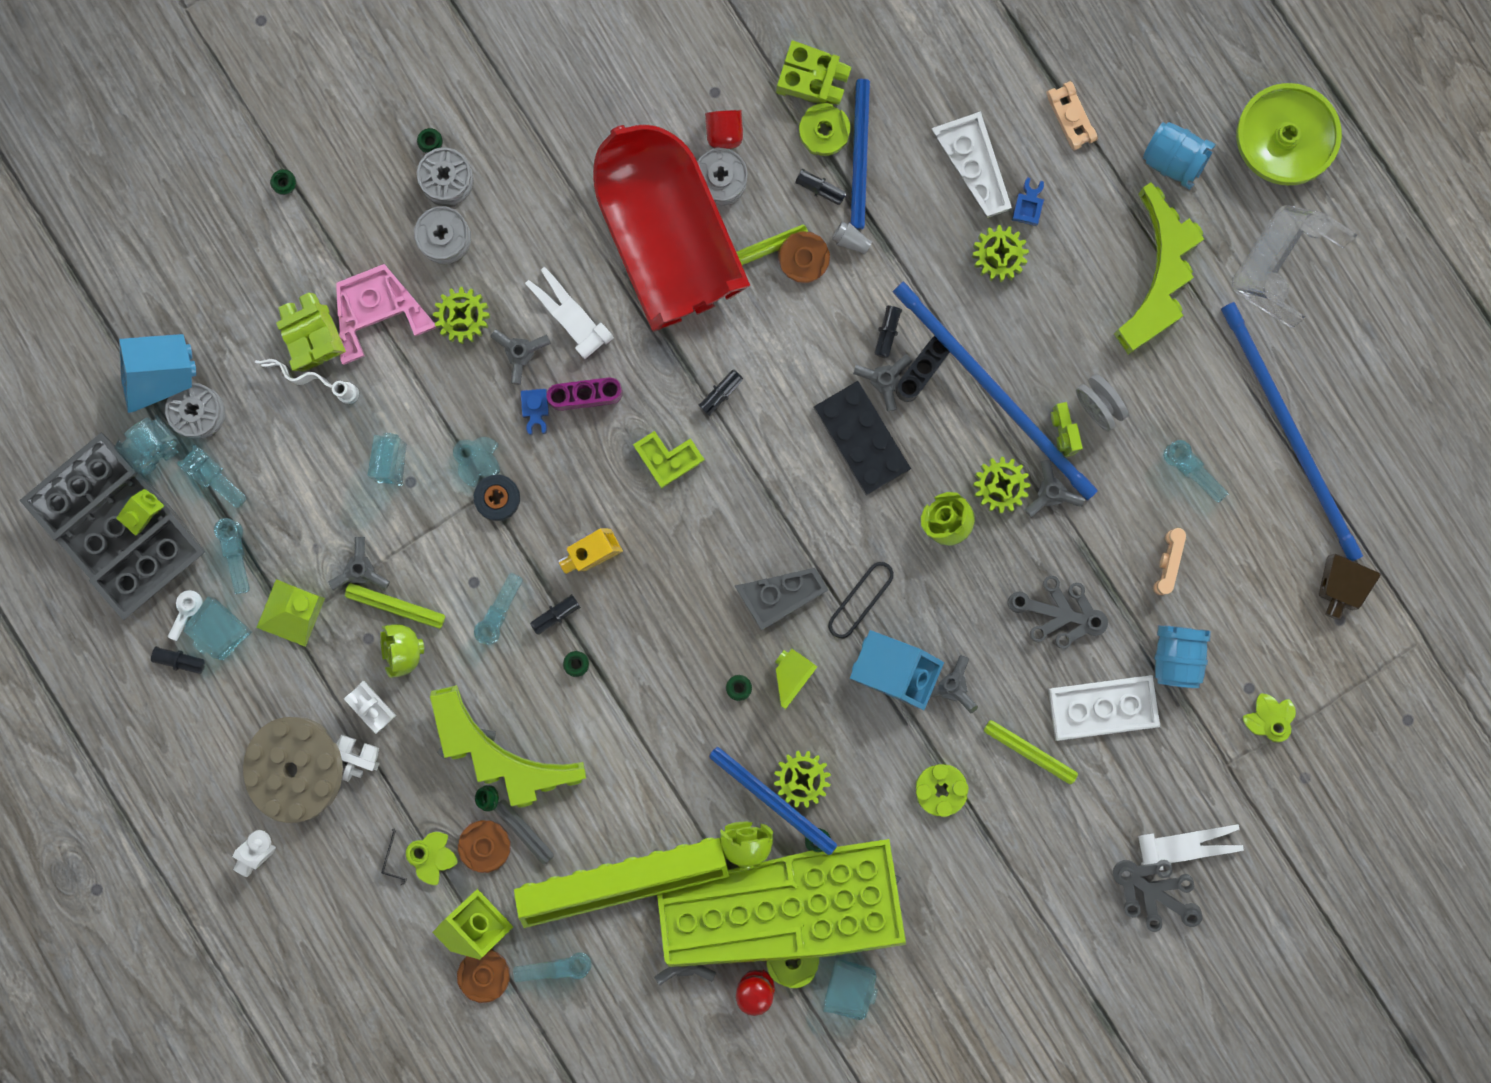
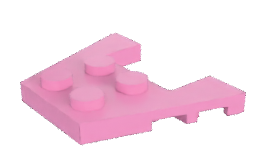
M385 264L336 283L339 336L346 350L345 353L340 355L343 365L365 357L356 335L357 330L400 313H406L415 336L436 329L432 319Z

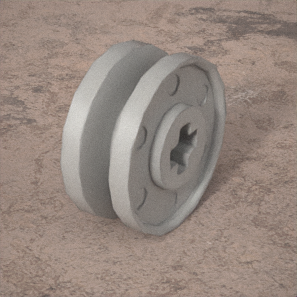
M447 147L437 148L425 154L419 162L417 169L418 183L425 196L433 203L442 206L456 205L465 200L471 192L474 182L473 173L466 158L457 150ZM445 173L447 176L449 175V179L447 180L441 178V176Z
M715 148L708 150L700 156L697 162L717 206H725L738 200L746 189L748 175L746 164L740 155L730 149ZM718 173H723L724 181H718Z
M438 206L426 210L418 218L414 227V239L418 248L429 260L438 264H451L460 260L467 253L471 244V231L467 222L456 210L446 206ZM445 231V239L441 240L439 238L441 236V232Z
M1094 374L1089 378L1091 389L1081 384L1075 389L1076 395L1090 417L1102 429L1109 432L1115 427L1113 417L1123 421L1129 416L1128 410L1114 388L1103 377Z
M192 383V388L168 397L165 415L168 424L174 431L191 439H204L212 436L221 428L225 420V406L222 398L214 390L200 383ZM195 406L199 408L196 410L198 413L196 416L191 414L194 412L193 408Z

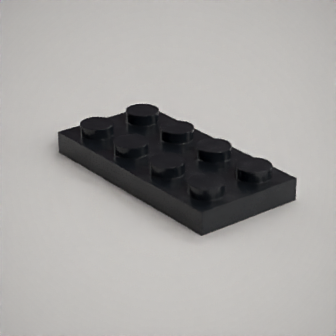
M859 381L854 382L813 407L866 496L911 470V467Z

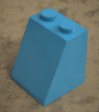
M184 334L119 339L121 382L128 413L135 412L192 388V377L196 376L195 361H190L192 360L191 345L186 344Z
M870 630L868 636L863 641L860 655L852 667L850 679L925 710L944 662L922 649Z

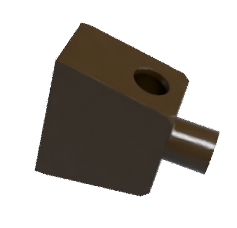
M1338 554L1328 555L1319 590V596L1330 601L1325 615L1340 620L1345 608L1352 611L1358 610L1380 578L1381 573Z

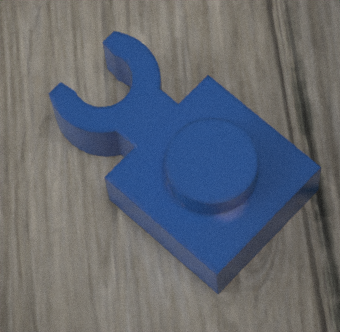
M1027 178L1023 185L1026 195L1018 194L1012 221L1037 226L1044 199L1037 198V196L1044 188V181L1039 182L1037 189H1032L1029 186L1031 178Z
M547 389L521 391L523 418L530 417V421L527 424L529 435H533L532 428L536 424L541 425L543 434L547 433V426L542 420V416H549V406L546 397Z

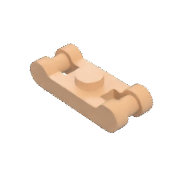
M1071 81L1064 83L1063 87L1057 90L1053 88L1046 92L1052 109L1073 151L1081 148L1084 143L1088 142L1091 144L1098 140L1097 133L1091 126L1076 94L1074 84ZM1067 97L1069 103L1062 106L1060 99ZM1081 128L1083 133L1077 135L1074 130Z
M1175 528L1165 536V540L1169 545L1167 553H1163L1160 560V568H1163L1160 580L1156 581L1153 585V590L1157 595L1169 594L1174 589L1186 539V533L1181 528Z

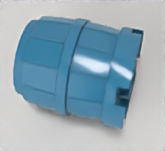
M1162 122L1149 142L1143 159L1146 160L1148 166L1160 172L1161 175L1181 182V186L1191 190L1194 186L1192 182L1195 177L1199 178L1213 153L1210 150L1215 148L1216 144L1207 139L1204 141L1188 129L1170 122L1167 124Z
M1158 625L1157 636H1159L1154 657L1155 678H1158L1157 683L1177 687L1200 688V683H1203L1206 665H1208L1207 641L1210 642L1211 631Z

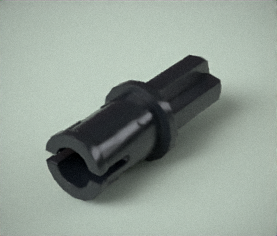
M805 169L800 171L795 181V184H799L814 192V196L820 195L837 205L843 202L846 195L845 191L826 182V178L821 179Z
M886 306L882 327L878 328L880 334L874 352L875 355L882 358L889 357L894 337L898 335L896 329L902 309L895 306Z
M731 370L717 386L713 385L714 389L698 406L711 416L725 399L729 400L728 396L743 381V377L736 370Z
M571 594L554 607L549 606L550 609L531 621L530 625L534 632L540 635L559 622L561 624L562 619L581 607Z
M155 646L151 654V662L173 667L175 671L182 669L201 674L205 668L204 659L183 654L181 650L174 652Z

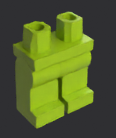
M791 40L777 84L776 94L783 96L787 94L817 104L827 102L840 105L844 89L832 86L833 78L847 83L852 67L839 62L840 56L831 55Z
M306 293L299 297L303 308L300 311H297L294 303H287L278 307L281 320L276 322L278 329L281 330L282 338L288 347L292 359L289 361L292 371L306 372L324 363V361H328L346 352L329 314L328 306L320 304L314 293Z

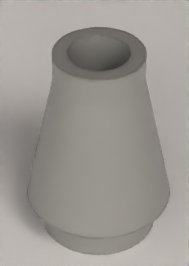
M843 221L839 224L832 237V240L837 242L836 245L858 251L864 255L872 243L851 223L848 222L846 224Z

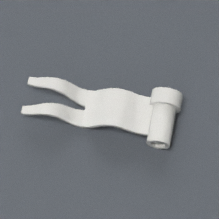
M545 267L541 271L561 302V306L531 281L528 280L525 283L553 317L560 322L579 344L575 349L584 359L589 357L602 344H608L614 339L601 322L597 326L585 311L568 295L561 284Z
M277 360L255 361V363L267 368L280 366L285 378L297 385H304L313 379H320L324 385L332 388L333 394L345 404H352L359 397L358 388L349 382L336 381L331 385L327 379L315 372H307L297 378H293L288 367Z
M1239 824L1155 838L1154 833L1138 836L1143 858L1141 865L1154 864L1160 860H1168L1170 863L1244 851L1243 845L1200 846L1201 842L1240 830Z

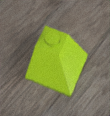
M276 579L256 628L306 647L325 598Z
M791 649L789 652L783 650L775 661L779 665L775 671L780 707L784 710L818 667L794 649Z
M477 889L448 915L432 933L450 952L480 960L513 926Z

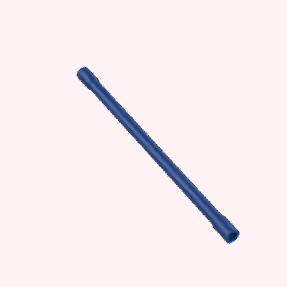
M904 281L892 291L895 296L935 335L1068 478L1071 485L1082 497H1085L1086 501L1093 497L1098 491L1096 487L1071 464L925 307Z
M1232 302L1222 307L1221 311L1242 347L1339 539V544L1346 558L1355 561L1363 557L1354 536L1350 533L1263 362L1236 303Z

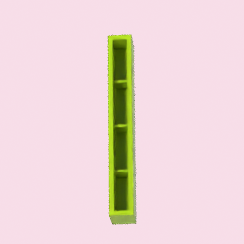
M705 838L700 843L692 845L681 844L672 850L664 852L660 850L654 851L648 856L640 858L629 857L620 863H606L588 871L577 870L572 875L564 877L554 876L536 884L526 883L520 888L514 889L518 918L523 928L730 876L720 838Z

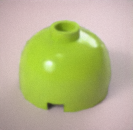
M956 492L939 494L934 497L936 501L930 506L927 504L924 507L921 515V527L929 538L940 545L952 546L959 544L971 534L975 523L974 512L968 501Z
M401 624L382 626L381 628L384 631L380 632L382 659H386L389 662L390 667H385L388 677L393 678L409 674L417 667L420 655L424 654L423 640L417 639L416 633L410 627Z
M745 821L728 824L725 826V831L721 829L720 840L726 859L738 865L741 869H752L755 865L765 861L773 845V831L767 825L760 823V828L751 827L752 822Z

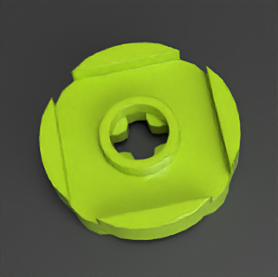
M820 103L810 107L805 112L799 125L800 140L813 155L829 156L836 154L846 146L850 135V122L847 115L829 103ZM821 124L831 127L832 130L828 132V135L819 134L818 130L821 129Z
M945 764L933 765L923 770L917 778L915 787L919 805L926 812L942 817L958 812L964 806L969 790L964 775L957 768ZM944 783L947 784V796L941 795L937 797L935 795L937 793L935 786L937 784L941 786Z
M819 957L800 958L801 960L797 961L798 966L796 968L785 964L788 959L766 961L768 972L775 982L789 988H800L813 980L818 970Z

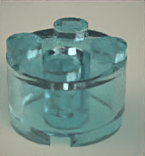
M154 415L155 420L153 421L148 417L135 424L124 433L127 439L123 443L118 440L115 446L136 472H141L143 476L154 471L156 464L162 459L167 461L178 453L175 448L178 444V439L158 415Z

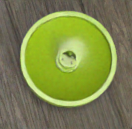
M1295 83L1273 85L1257 93L1243 109L1236 130L1237 146L1246 165L1259 177L1279 185H1299L1320 176L1336 158L1342 139L1340 119L1329 100L1318 91Z

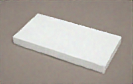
M1153 675L1048 689L1055 741L1160 727Z

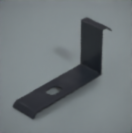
M394 828L392 829L393 834L391 837V841L389 844V848L386 854L381 874L404 880V883H406L407 878H403L400 876L384 872L391 850V846L394 840V836L396 833V830Z

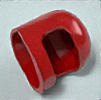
M742 110L705 113L707 141L712 148L732 150L742 143Z
M764 969L749 971L742 976L737 985L735 995L737 1006L740 1010L751 1016L762 1015L768 1011L774 999V980ZM753 975L762 976V977L766 978V979L769 981V983L771 984V986L768 984V982H766L765 980H763V979H761V978H756V977L747 978V977H748V976H753Z

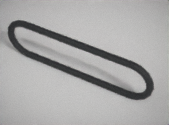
M885 562L874 563L830 618L828 628L833 636L846 638L852 634L892 582L894 572L889 564ZM877 566L887 567L890 572L888 581L846 634L835 633L832 628L834 619L872 570Z

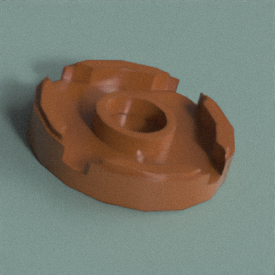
M799 231L791 234L783 241L779 249L778 261L781 270L788 278L796 282L809 283L817 280L826 272L829 266L830 252L827 244L820 236L812 232Z
M480 820L470 824L463 830L458 844V853L461 861L469 869L481 873H489L499 869L507 861L511 851V841L508 832L500 824L492 820Z
M489 950L480 960L466 956L460 963L457 971V983L460 990L468 999L478 1003H487L499 998L507 989L510 981V968L506 959L493 950Z

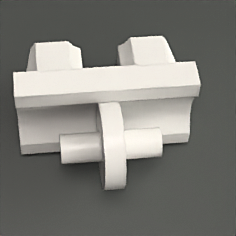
M362 681L355 690L344 698L375 734L396 716L365 681Z
M341 735L336 744L342 760L348 762L347 765L342 763L343 780L348 782L352 775L358 778L362 777L363 771L355 768L356 765L371 771H377L379 763L376 760L379 748L364 743L360 756L351 752L356 739Z
M256 830L252 832L248 839L235 850L232 857L238 861L233 869L234 871L248 877L253 869L256 870L274 853L276 847L271 845V838L265 831Z

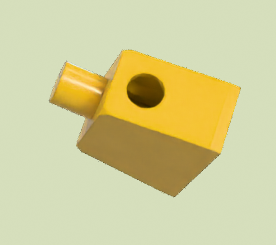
M600 528L567 547L569 555L560 559L559 565L565 574L575 569L587 571L620 554L623 550L612 529ZM585 550L588 553L587 558L584 557Z

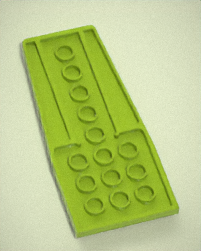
M890 839L839 846L831 855H827L823 851H808L765 861L755 865L752 869L735 868L728 870L730 877L657 895L664 960L669 967L828 957L906 945Z

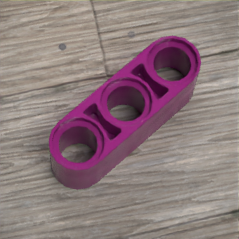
M608 377L555 384L548 389L546 397L553 409L564 411L616 404L621 400L623 390L617 379ZM609 385H614L618 388L616 395L612 397L604 395V389ZM584 388L592 391L591 397L587 400L578 398L579 391ZM556 392H564L566 399L562 403L553 402V395Z

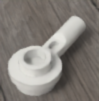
M188 590L182 592L177 597L176 607L179 614L168 634L170 639L177 641L188 618L195 616L201 611L203 601L197 592Z

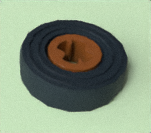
M501 474L483 478L477 484L473 494L474 505L477 511L483 517L492 521H503L511 517L517 511L520 503V491L517 485L509 477ZM495 491H498L500 495L502 493L504 495V498L500 499V504L495 505L494 501L492 503L490 501Z

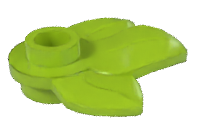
M1261 693L1256 701V713L1244 715L1243 722L1253 734L1266 735L1269 740L1280 743L1286 741L1291 734L1292 728L1290 723L1295 718L1296 710L1290 699L1278 703L1272 696ZM1280 725L1283 731L1277 733L1274 731L1273 726Z
M429 833L423 840H416L410 843L406 849V859L411 865L415 866L418 878L430 885L439 884V870L450 869L458 863L454 852L445 847L448 841V835L445 833ZM417 848H421L424 851L422 858L415 856Z

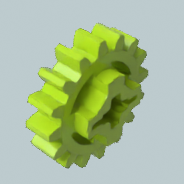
M998 225L995 232L989 227L986 231L987 236L981 233L978 237L980 242H975L973 248L978 250L972 254V258L978 259L974 267L983 268L981 276L986 273L990 274L989 281H992L995 276L998 277L999 282H1003L1005 276L1012 280L1014 272L1017 274L1022 272L1023 269L1020 265L1025 266L1028 260L1023 258V256L1028 255L1029 250L1022 248L1027 241L1018 240L1019 231L1014 235L1011 234L1010 226L1006 231H1002L1001 225ZM994 239L993 246L984 249V246ZM1006 240L1010 241L1014 246H1011ZM998 248L1001 249L1002 254H1005L1002 262L999 254H995ZM1016 259L1015 264L1007 269V262ZM987 262H990L995 268L991 267Z
M460 287L459 293H455L451 288L449 289L450 296L441 295L442 304L435 303V306L439 309V312L433 313L434 318L439 319L435 326L436 328L443 327L440 334L443 337L449 334L450 342H454L456 338H458L460 344H464L465 338L474 342L473 335L477 334L482 337L481 327L488 328V324L484 321V319L490 318V314L484 312V310L489 308L488 304L481 303L483 300L481 294L474 297L475 292L473 289L465 293L464 288ZM461 299L466 300L464 303H456V302H455V301L461 300ZM448 308L450 310V316L446 322L445 313ZM478 308V320L475 323L474 313L477 311L476 309ZM457 313H465L467 317L463 320L457 316ZM459 328H468V329H469V330L463 331V332H458V331H457Z
M1002 456L999 459V463H996L994 458L989 460V467L984 463L980 466L983 473L976 472L975 477L980 480L973 483V487L979 488V491L974 495L975 497L982 496L983 500L980 505L983 506L988 503L990 512L995 507L998 508L999 514L1004 512L1005 507H1007L1009 512L1014 511L1013 504L1020 507L1023 504L1020 497L1027 498L1029 495L1024 491V489L1030 487L1029 483L1024 482V479L1029 474H1021L1020 471L1023 465L1013 466L1015 461L1013 458L1008 463H1005V458ZM1002 468L1011 471L1014 475L1010 476L1004 473ZM991 472L992 480L990 484L985 486L986 476ZM999 479L1001 482L1007 483L1004 491L1002 488L997 489L996 487ZM1018 484L1017 494L1012 498V488ZM989 495L999 497L1001 502L993 500Z
M798 750L796 751L795 758H792L789 754L786 755L788 760L786 764L779 761L778 764L782 767V770L775 771L774 774L779 776L780 780L775 781L774 785L782 787L778 795L786 794V803L793 799L795 800V807H798L800 802H804L807 808L809 807L810 800H813L816 804L819 803L817 798L819 794L824 797L826 796L822 789L823 787H830L831 784L826 782L825 778L831 776V774L823 771L827 764L818 763L819 755L812 759L810 758V751H807L805 756H801ZM807 761L814 766L805 769L801 768L798 762ZM790 767L793 772L792 777L785 784V773ZM795 768L803 775L809 774V778H807L809 790L801 783L796 784L795 781L798 779ZM819 774L820 783L815 791L812 784L814 777ZM795 789L804 790L807 796L799 797L791 792Z

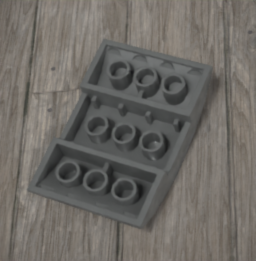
M102 432L19 500L51 538L58 541L90 578L89 582L122 620L128 618L205 553L197 539L161 494ZM146 489L155 495L164 507L154 514L142 532L135 536L116 517L132 496Z

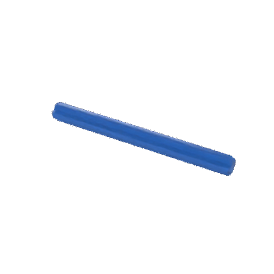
M857 79L855 94L851 224L857 230L864 229L870 94V81L868 79Z
M716 747L711 752L709 757L712 761L823 852L831 855L835 851L837 844L722 749Z

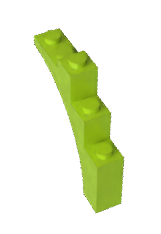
M1152 182L1143 187L1138 195L1149 213L1155 232L1157 253L1154 276L1150 289L1140 308L1130 320L1114 333L1128 355L1184 316L1180 303L1175 298L1172 299L1170 295L1194 278L1191 266L1187 261H1182L1181 257L1204 240L1202 236L1203 231L1196 222L1193 223L1189 218L1182 224L1180 223L1177 211L1167 205L1164 200V193L1158 186L1155 187Z
M457 685L431 691L430 700L444 758L451 756V759H459L467 756L468 752H471L477 781H484L486 784L494 783L504 776L511 806L517 805L518 808L532 805V801H537L536 790L541 789L542 792L551 791L556 788V785L566 783L567 786L580 784L582 779H586L584 762L564 765L539 763L521 758L504 750L488 738L475 724L463 704Z

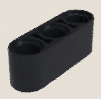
M935 336L930 339L900 379L896 387V394L900 400L904 402L915 400L948 357L950 352L947 348L946 352L938 354L933 350V344L940 342ZM919 363H927L931 370L928 374H922L918 371L917 365ZM904 383H911L915 387V393L911 395L905 394L902 391V385Z

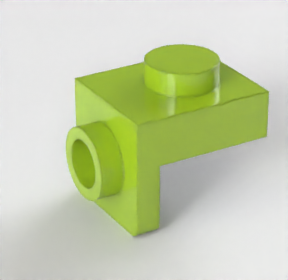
M143 489L128 500L116 519L136 536L142 532L153 515L159 512L164 505L155 495Z

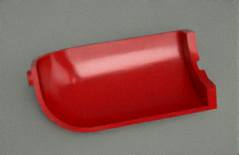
M620 125L610 131L611 134L599 146L593 166L594 189L602 215L652 332L682 322L681 317L689 315L696 311L697 315L715 307L714 302L724 296L728 300L750 286L749 280L698 162L687 145L673 133L653 125H635L626 128L624 125Z

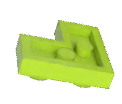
M1067 402L1058 403L1053 407V412L1050 413L1053 427L1058 428L1059 437H1056L1057 447L1060 452H1063L1065 457L1074 456L1083 449L1077 423L1072 424Z
M655 431L633 444L661 489L705 461L691 438L668 452Z

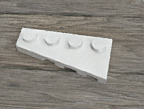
M981 111L932 128L933 133L987 218L1012 210Z

